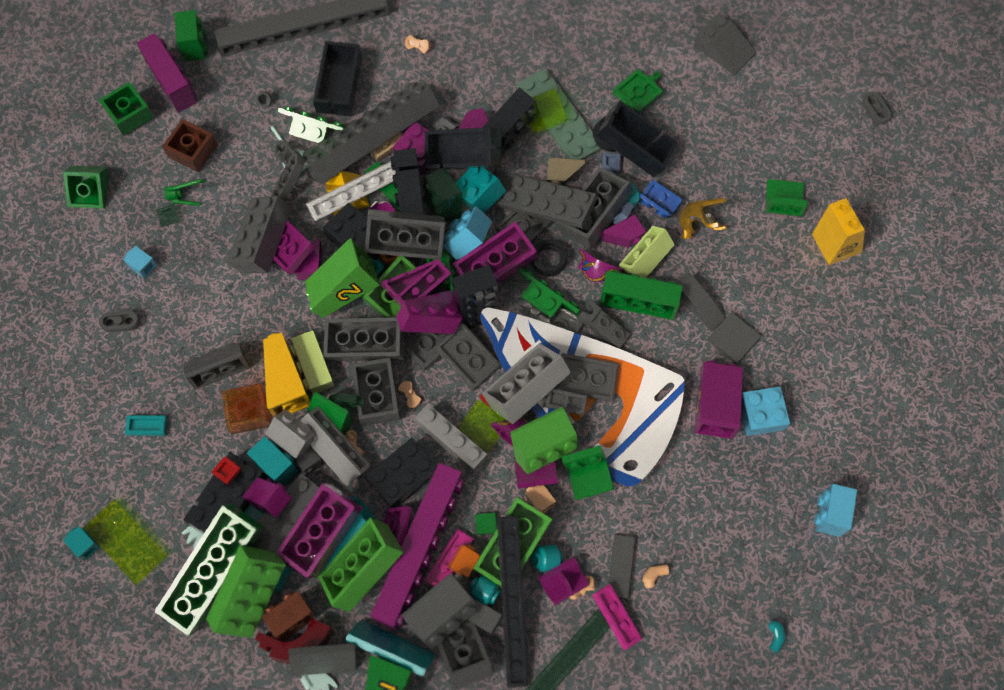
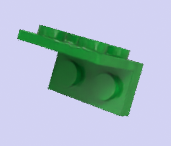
M768 179L766 184L765 213L802 217L807 208V200H803L804 183Z
M600 445L562 456L563 464L569 473L575 500L614 490L606 456Z

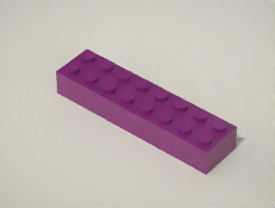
M441 463L438 464L401 546L403 554L394 562L370 615L375 622L395 631L398 630V627H403L405 620L401 615L406 612L407 607H412L415 600L414 591L416 588H420L424 579L422 573L424 569L428 570L431 564L432 550H437L440 543L439 534L441 531H445L448 525L447 516L449 513H453L457 503L455 502L457 494L461 495L465 484H463L464 479H462L461 471Z

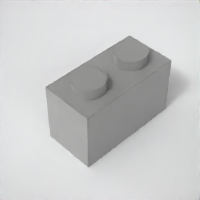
M286 409L273 418L265 433L295 459L307 451L316 435L308 426L304 425Z

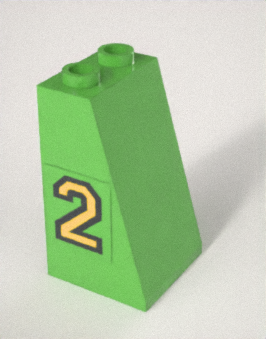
M352 238L347 240L305 281L306 294L310 300L309 307L314 314L317 313L321 318L328 316L380 285L372 258Z

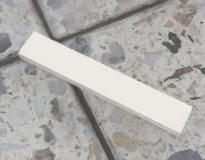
M390 161L306 203L316 221L344 207L348 202L352 203L393 182L392 175H396V170H392Z

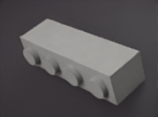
M427 404L415 417L416 424L473 474L487 461V454L431 405Z
M319 406L308 412L300 420L316 433L310 444L312 448L346 486H349L371 466Z

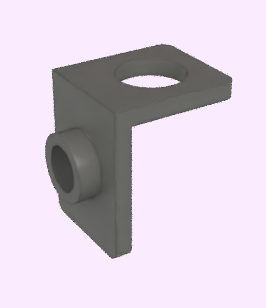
M442 116L434 130L458 129L461 123L452 116Z

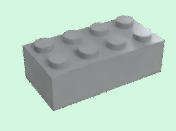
M539 343L482 392V395L492 410L514 424L571 372L562 356Z

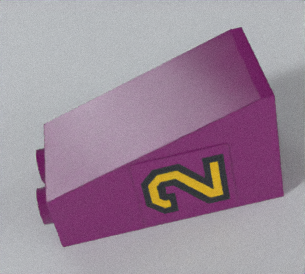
M712 360L703 362L700 371L693 433L727 439L734 438L740 429L742 367H737L736 364H718V362Z

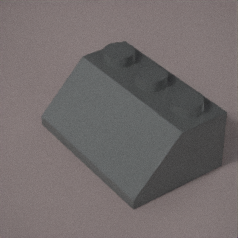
M239 342L230 343L220 350L209 351L205 356L191 358L187 363L183 364L185 378L195 390L250 369Z
M450 573L401 616L421 640L433 649L441 644L450 633L457 630L466 619L473 616L480 607L468 591Z

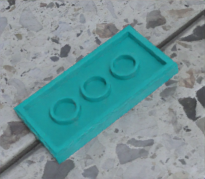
M362 619L348 633L346 638L347 642L353 643L420 676H424L436 656L435 653Z

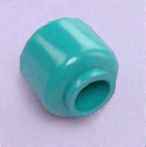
M555 544L539 545L531 555L532 564L540 572L550 571L561 564L563 553Z
M484 575L480 578L475 577L469 586L472 589V598L486 606L490 603L493 605L501 593L500 585Z

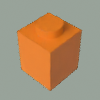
M469 544L465 546L459 545L447 568L464 578H468L480 557L476 553L477 549Z

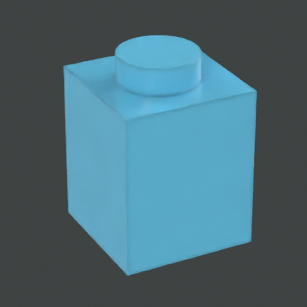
M137 246L129 250L123 259L129 268L144 279L157 266L153 258Z

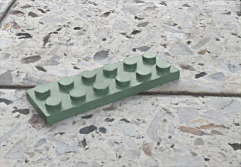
M546 68L516 84V89L520 87L536 100L539 109L538 119L567 159L585 160L603 150L595 143L593 132Z

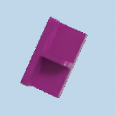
M574 557L538 577L544 592L554 605L561 603L589 586L588 580L582 574Z

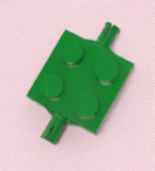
M637 69L613 89V94L640 114L663 94V90L655 82L661 77V73L656 71L653 75L648 76Z

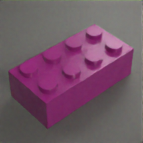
M156 33L136 42L146 64L176 111L179 113L195 105L197 102L194 97L197 95L192 88V84L189 78L183 74L184 72L179 63H176L172 52L168 51L163 38L159 39Z
M515 221L453 263V266L458 274L462 275L489 265L497 284L516 273L518 269L535 260L538 254Z
M322 483L276 554L305 577H318L363 507L332 484Z

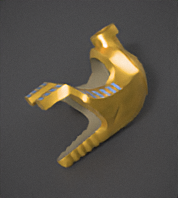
M716 198L695 201L683 207L679 216L683 233L681 239L692 238V234H695L698 225L704 223L707 228L716 231L727 230L726 225L721 226L720 223L716 222L709 210L710 207L726 203V199Z

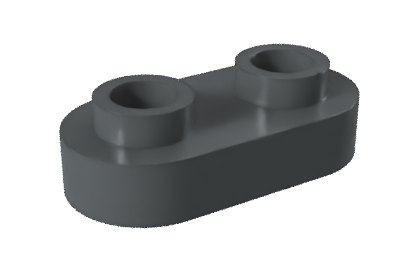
M868 92L864 96L862 105L872 121L878 125L886 124L891 117V112L882 97L876 92Z
M130 310L107 312L99 319L100 327L109 333L132 331L138 327L140 322L136 313ZM129 320H133L131 324H127ZM114 321L113 325L108 326L109 322Z

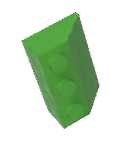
M397 256L378 277L380 285L360 298L383 317H396L401 307L381 286V283L416 269V267L404 256Z
M563 407L510 432L516 462L527 474L579 449L577 434Z

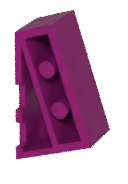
M437 259L402 273L399 276L382 281L381 286L401 307L405 300L428 296L450 277L451 272Z
M452 291L405 300L396 316L400 329L403 332L454 334L462 320Z

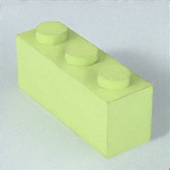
M652 226L623 259L619 267L624 270L623 273L626 275L636 274L642 278H647L675 244L666 229Z
M312 330L291 338L293 345L290 348L294 357L298 356L300 362L296 364L300 374L303 372L306 379H303L306 390H311L314 395L315 392L319 393L335 387L314 331Z

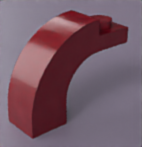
M312 618L305 632L294 641L281 642L261 632H258L255 640L260 644L258 646L260 649L270 653L269 657L273 661L290 664V648L327 645L334 631L330 626Z

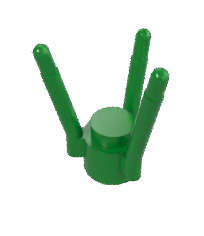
M205 179L165 186L166 200H172L173 204L201 206L199 202L179 200V198L183 197L182 188L204 183Z

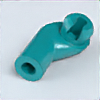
M772 620L768 628L773 632L774 639L769 649L778 654L786 640L784 625L780 621Z

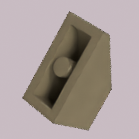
M548 158L547 182L557 185L565 183L584 166L585 160Z

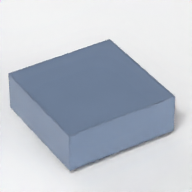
M603 153L602 168L609 172H620L621 154Z
M630 202L623 205L612 222L617 224L628 218L634 205Z

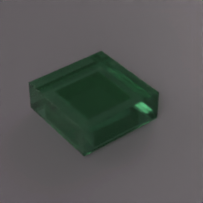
M174 204L156 209L161 227L180 222Z

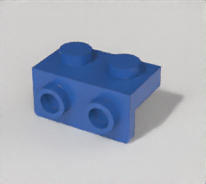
M652 180L643 194L639 195L642 199V204L648 208L651 206L657 209L655 213L663 218L666 216L671 218L683 202L680 197L655 180Z

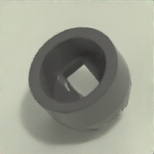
M262 91L257 95V102L260 106L266 107L272 101V96L269 92Z

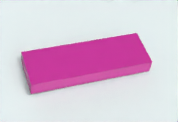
M457 528L424 581L435 587L448 574L451 573L453 575L454 571L447 568V565L458 546L472 545L474 538Z
M607 584L592 594L623 650H627L642 639L611 584Z

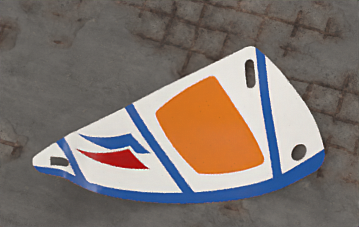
M483 309L480 314L481 322L490 336L495 353L505 372L524 357L523 352L539 340L542 342L540 344L560 356L562 353L619 364L614 392L621 397L624 403L622 414L594 447L600 445L603 449L612 481L627 487L639 484L659 461L673 435L683 401L684 378L675 372L636 355L572 331L503 310ZM495 317L504 326L502 332H498L491 323ZM674 383V388L661 401H655V395L666 384ZM545 396L531 408L538 418L555 410L543 407L546 399ZM586 399L584 414L587 413L596 399ZM566 412L571 424L583 416ZM629 460H635L638 466L635 470L626 471L623 468L624 463Z

